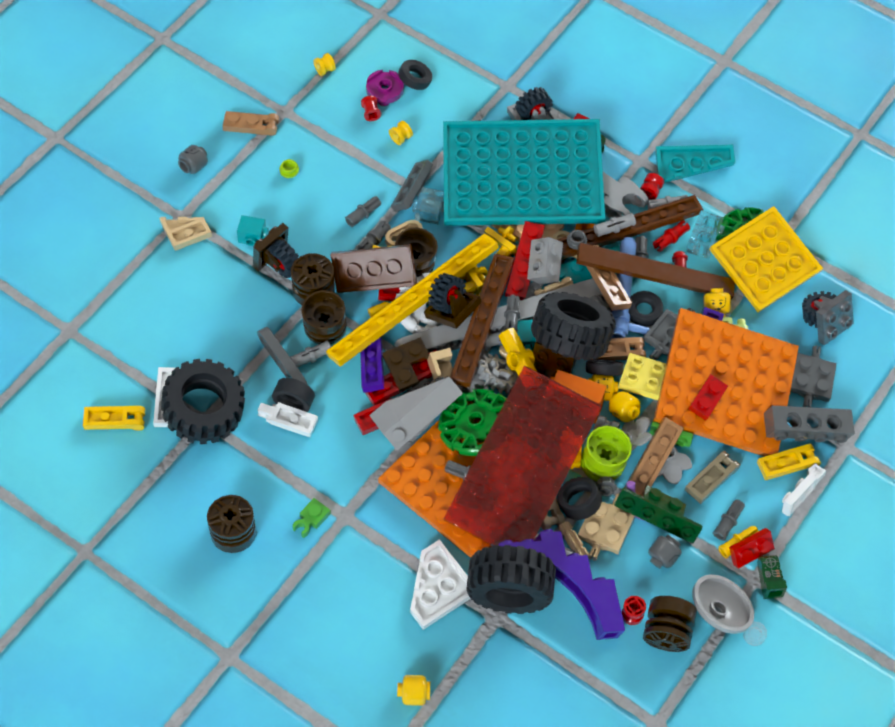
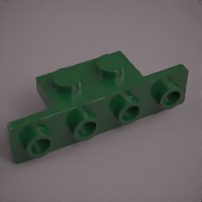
M646 485L642 496L623 488L614 506L690 543L695 542L703 527L684 517L685 503Z

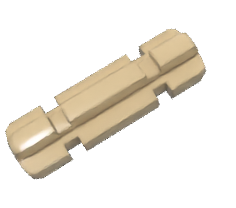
M566 277L561 282H554L545 286L543 290L541 288L536 290L534 295L537 296L573 285V281L570 277Z
M565 521L561 523L559 531L565 536L564 539L571 550L579 555L589 556L575 530H572L573 527L570 522Z

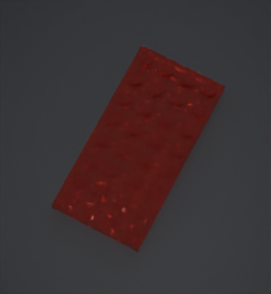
M524 365L443 520L491 546L498 545L505 540H511L512 542H521L525 539L534 540L602 406Z

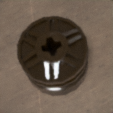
M418 227L403 230L397 236L395 246L411 244L416 277L422 276V273H432L438 250L437 240L433 234L426 229Z
M309 253L300 256L294 261L291 267L292 291L295 300L302 305L307 296L316 291L326 290L335 293L334 267L328 258L317 253Z
M326 290L316 291L307 296L301 309L306 336L316 344H321L325 341L333 344L340 340L345 334L347 327L344 301L336 293Z
M226 495L218 498L211 504L207 512V522L214 545L221 551L228 553L242 552L250 547L257 533L253 508L250 503L241 496Z
M661 595L652 598L647 615L649 620L645 624L643 640L650 646L669 652L687 651L690 649L693 634L691 628L695 624L696 607L689 601L674 596Z

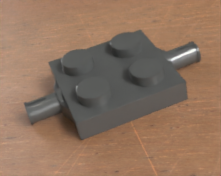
M668 309L664 311L644 336V341L655 348L649 358L656 361L662 354L668 356L678 314Z
M813 346L812 356L797 353L790 392L804 397L803 407H811L812 400L829 402L831 399L837 363L821 359V347L817 349V346Z

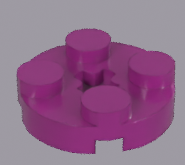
M378 70L367 78L366 93L368 96H375L379 105L388 106L390 103L401 98L404 94V85L397 72Z

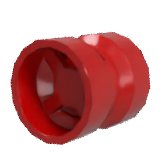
M648 173L646 175L644 184L641 185L640 189L646 194L648 200L657 199L659 190L664 185V179L656 173Z
M630 596L625 600L621 612L625 623L637 625L642 622L646 611V603L641 597Z

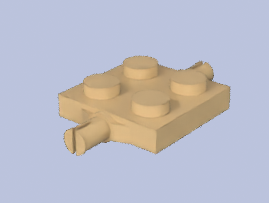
M616 494L612 504L602 502L599 510L584 520L578 533L580 540L592 546L588 558L592 559L593 557V561L597 560L600 550L610 551L619 555L635 519L634 515L614 506L619 494Z

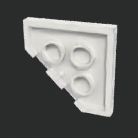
M440 539L421 551L410 613L423 630L470 600L466 591L468 575Z

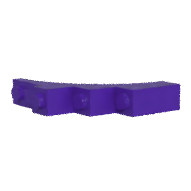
M547 529L541 531L535 540L525 539L521 542L505 540L498 544L499 546L511 545L514 547L523 546L526 549L531 548L549 557L556 568L555 579L560 581L582 605L592 624L596 640L615 639L625 631L614 579H606L605 577L593 579L588 555L572 553L566 556L561 531L553 532V530Z

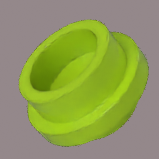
M287 159L282 162L279 171L283 177L293 178L299 173V166L294 160Z

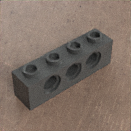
M772 405L764 412L766 437L775 438V440L791 438L795 439V441L812 439L815 442L833 440L835 443H844L855 434L852 410Z

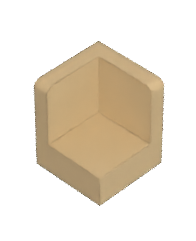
M450 348L429 354L427 361L434 382L451 376L453 368L450 360L453 355Z

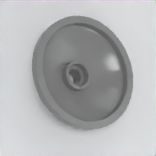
M710 574L701 577L693 586L692 597L695 607L701 617L712 627L722 632L738 634L746 631L752 625L754 620L752 603L746 593L733 581L723 576Z

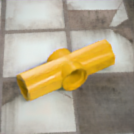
M514 328L501 332L498 337L507 352L506 362L511 370H516L527 391L540 387L543 382L534 367L535 358L533 352L530 349H525Z

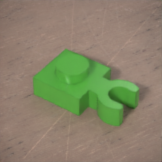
M313 498L300 512L302 519L296 520L293 523V531H296L299 527H304L305 529L301 532V537L305 538L310 532L309 528L313 526L317 529L329 517L331 510Z

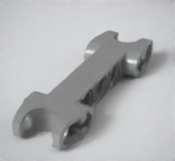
M603 172L605 215L607 217L618 218L630 214V211L624 206L625 204H633L643 208L647 205L648 197L633 181L626 177H621L616 181Z

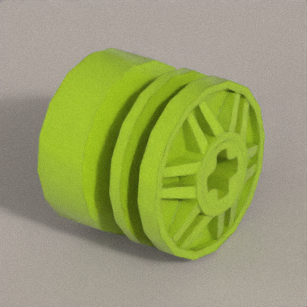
M602 426L593 430L588 436L581 454V467L584 473L596 482L601 477H611L614 481L619 478L631 455L632 445L629 437L622 430L612 426Z

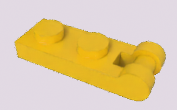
M84 407L83 428L84 430H143L145 425L143 420L145 407ZM128 416H134V419H128Z
M812 444L792 448L758 458L757 460L758 467L765 481L810 468L814 464L819 466L821 462L815 456V449Z

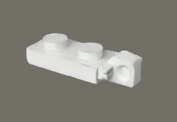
M279 402L272 406L260 403L258 408V416L265 418L266 422L307 437H311L318 421L317 415Z
M817 464L810 467L807 477L805 479L801 478L797 482L795 490L792 493L788 492L782 500V503H784L782 513L790 516L812 493L818 482L825 476L826 470Z

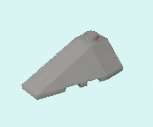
M447 377L402 396L390 399L369 416L394 448L398 450L461 396L463 392L450 377Z

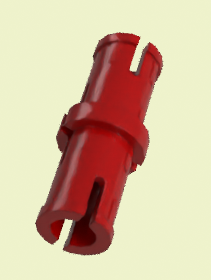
M682 220L673 228L665 230L661 237L653 241L654 248L658 252H662L671 243L675 244L679 237L690 230L689 224Z

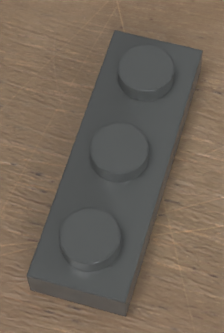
M429 160L417 162L413 166L391 204L395 212L407 210L412 206L414 197L421 190V185L429 176V171L433 166Z

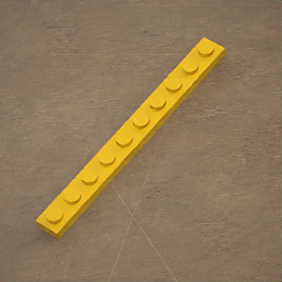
M484 233L326 351L327 356L341 367L428 302V297L431 296L429 290H432L430 286L435 284V278L439 279L438 275L447 273L460 278L499 248L498 243Z

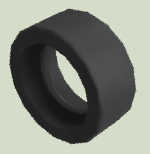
M281 378L277 382L272 398L276 404L279 402L308 412L315 398V393L310 386L302 381L293 378Z
M577 477L567 481L560 488L558 502L567 517L574 520H582L591 517L599 510L602 497L593 480L587 477ZM587 491L592 493L590 498L583 504L576 506L568 504L572 496L579 492Z

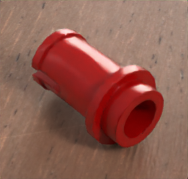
M683 251L675 252L672 256L674 265L687 268L686 261L688 256Z

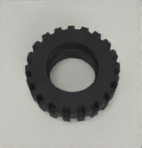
M553 292L546 294L539 300L531 324V331L536 341L541 343L546 349L552 350L553 353H559L564 357H572L576 360H595L607 352L616 322L613 314L595 300L592 301L588 297L578 296V294Z
M193 359V363L190 364L189 361L181 364V369L176 367L172 370L171 375L165 380L161 400L162 417L165 422L168 421L167 427L171 431L176 430V436L179 438H188L187 442L194 443V440L200 441V444H207V441L210 440L212 443L219 442L220 437L225 439L230 435V431H234L238 427L245 403L244 387L241 385L239 376L236 375L234 377V371L230 367L224 368V364L219 361L217 364L212 363V359H206V361ZM207 389L216 393L221 398L223 406L214 413L199 414L193 412L184 404L183 397L192 390Z
M511 545L484 547L482 550L476 551L470 558L466 591L474 603L482 605L486 609L490 608L496 612L502 611L509 614L534 613L536 610L541 611L547 608L553 600L556 568L549 557L531 548L526 549L523 546L514 547Z

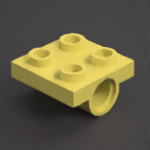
M629 353L618 389L658 400L666 363Z

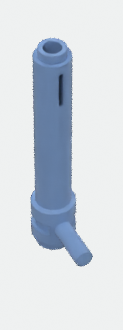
M631 237L624 238L620 244V252L636 255L637 243L635 239ZM617 273V278L630 298L633 277ZM629 309L612 311L616 322L612 338H625L628 331L645 335L649 331V327L629 323Z

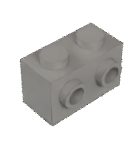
M550 237L531 240L528 280L539 284L559 282L563 242Z

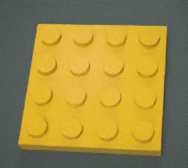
M775 206L721 239L709 249L758 313L823 270L822 266Z

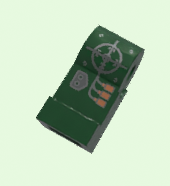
M778 556L758 557L757 566L763 599L784 597L787 584L786 580L783 579L782 570H780Z

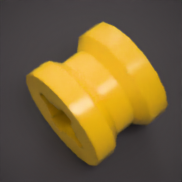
M325 53L323 57H317L313 60L314 67L320 76L326 75L328 71L336 70L335 62L329 53Z
M400 121L396 127L389 129V135L397 145H402L405 139H410L413 136L411 127L405 121Z

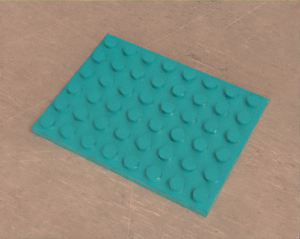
M600 119L443 121L444 226L524 225L525 221L537 224H593L605 222Z

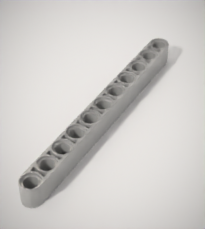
M592 278L519 301L520 318L518 321L533 320L539 300L548 293H574L589 299L594 295L600 296L603 294ZM507 305L497 309L489 335L504 330L506 321L504 312L507 309ZM472 316L467 317L457 329L446 325L437 326L402 337L394 345L398 347L421 337L428 353L450 348L451 351L459 349Z

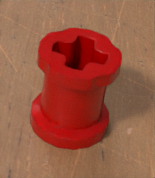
M372 95L364 97L361 100V106L365 110V119L367 121L378 120L381 117V111L377 107V98Z

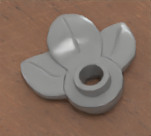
M644 417L636 421L632 420L625 423L621 430L630 439L631 451L637 446L644 445L653 437L647 432L652 421L650 418Z
M673 447L669 454L671 457L667 458L657 477L663 475L669 483L678 484L682 478V470L691 469L692 462L686 454L679 453Z

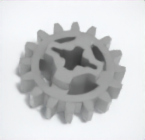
M488 354L487 357L484 355L480 359L476 373L480 374L479 379L486 381L485 385L490 386L492 390L497 388L500 393L503 390L509 393L516 389L521 380L516 370H511L508 367L505 358L500 359L496 354L494 357Z

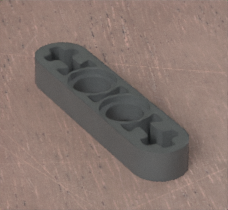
M266 326L257 331L261 343L285 377L297 379L307 384L304 376L271 330Z

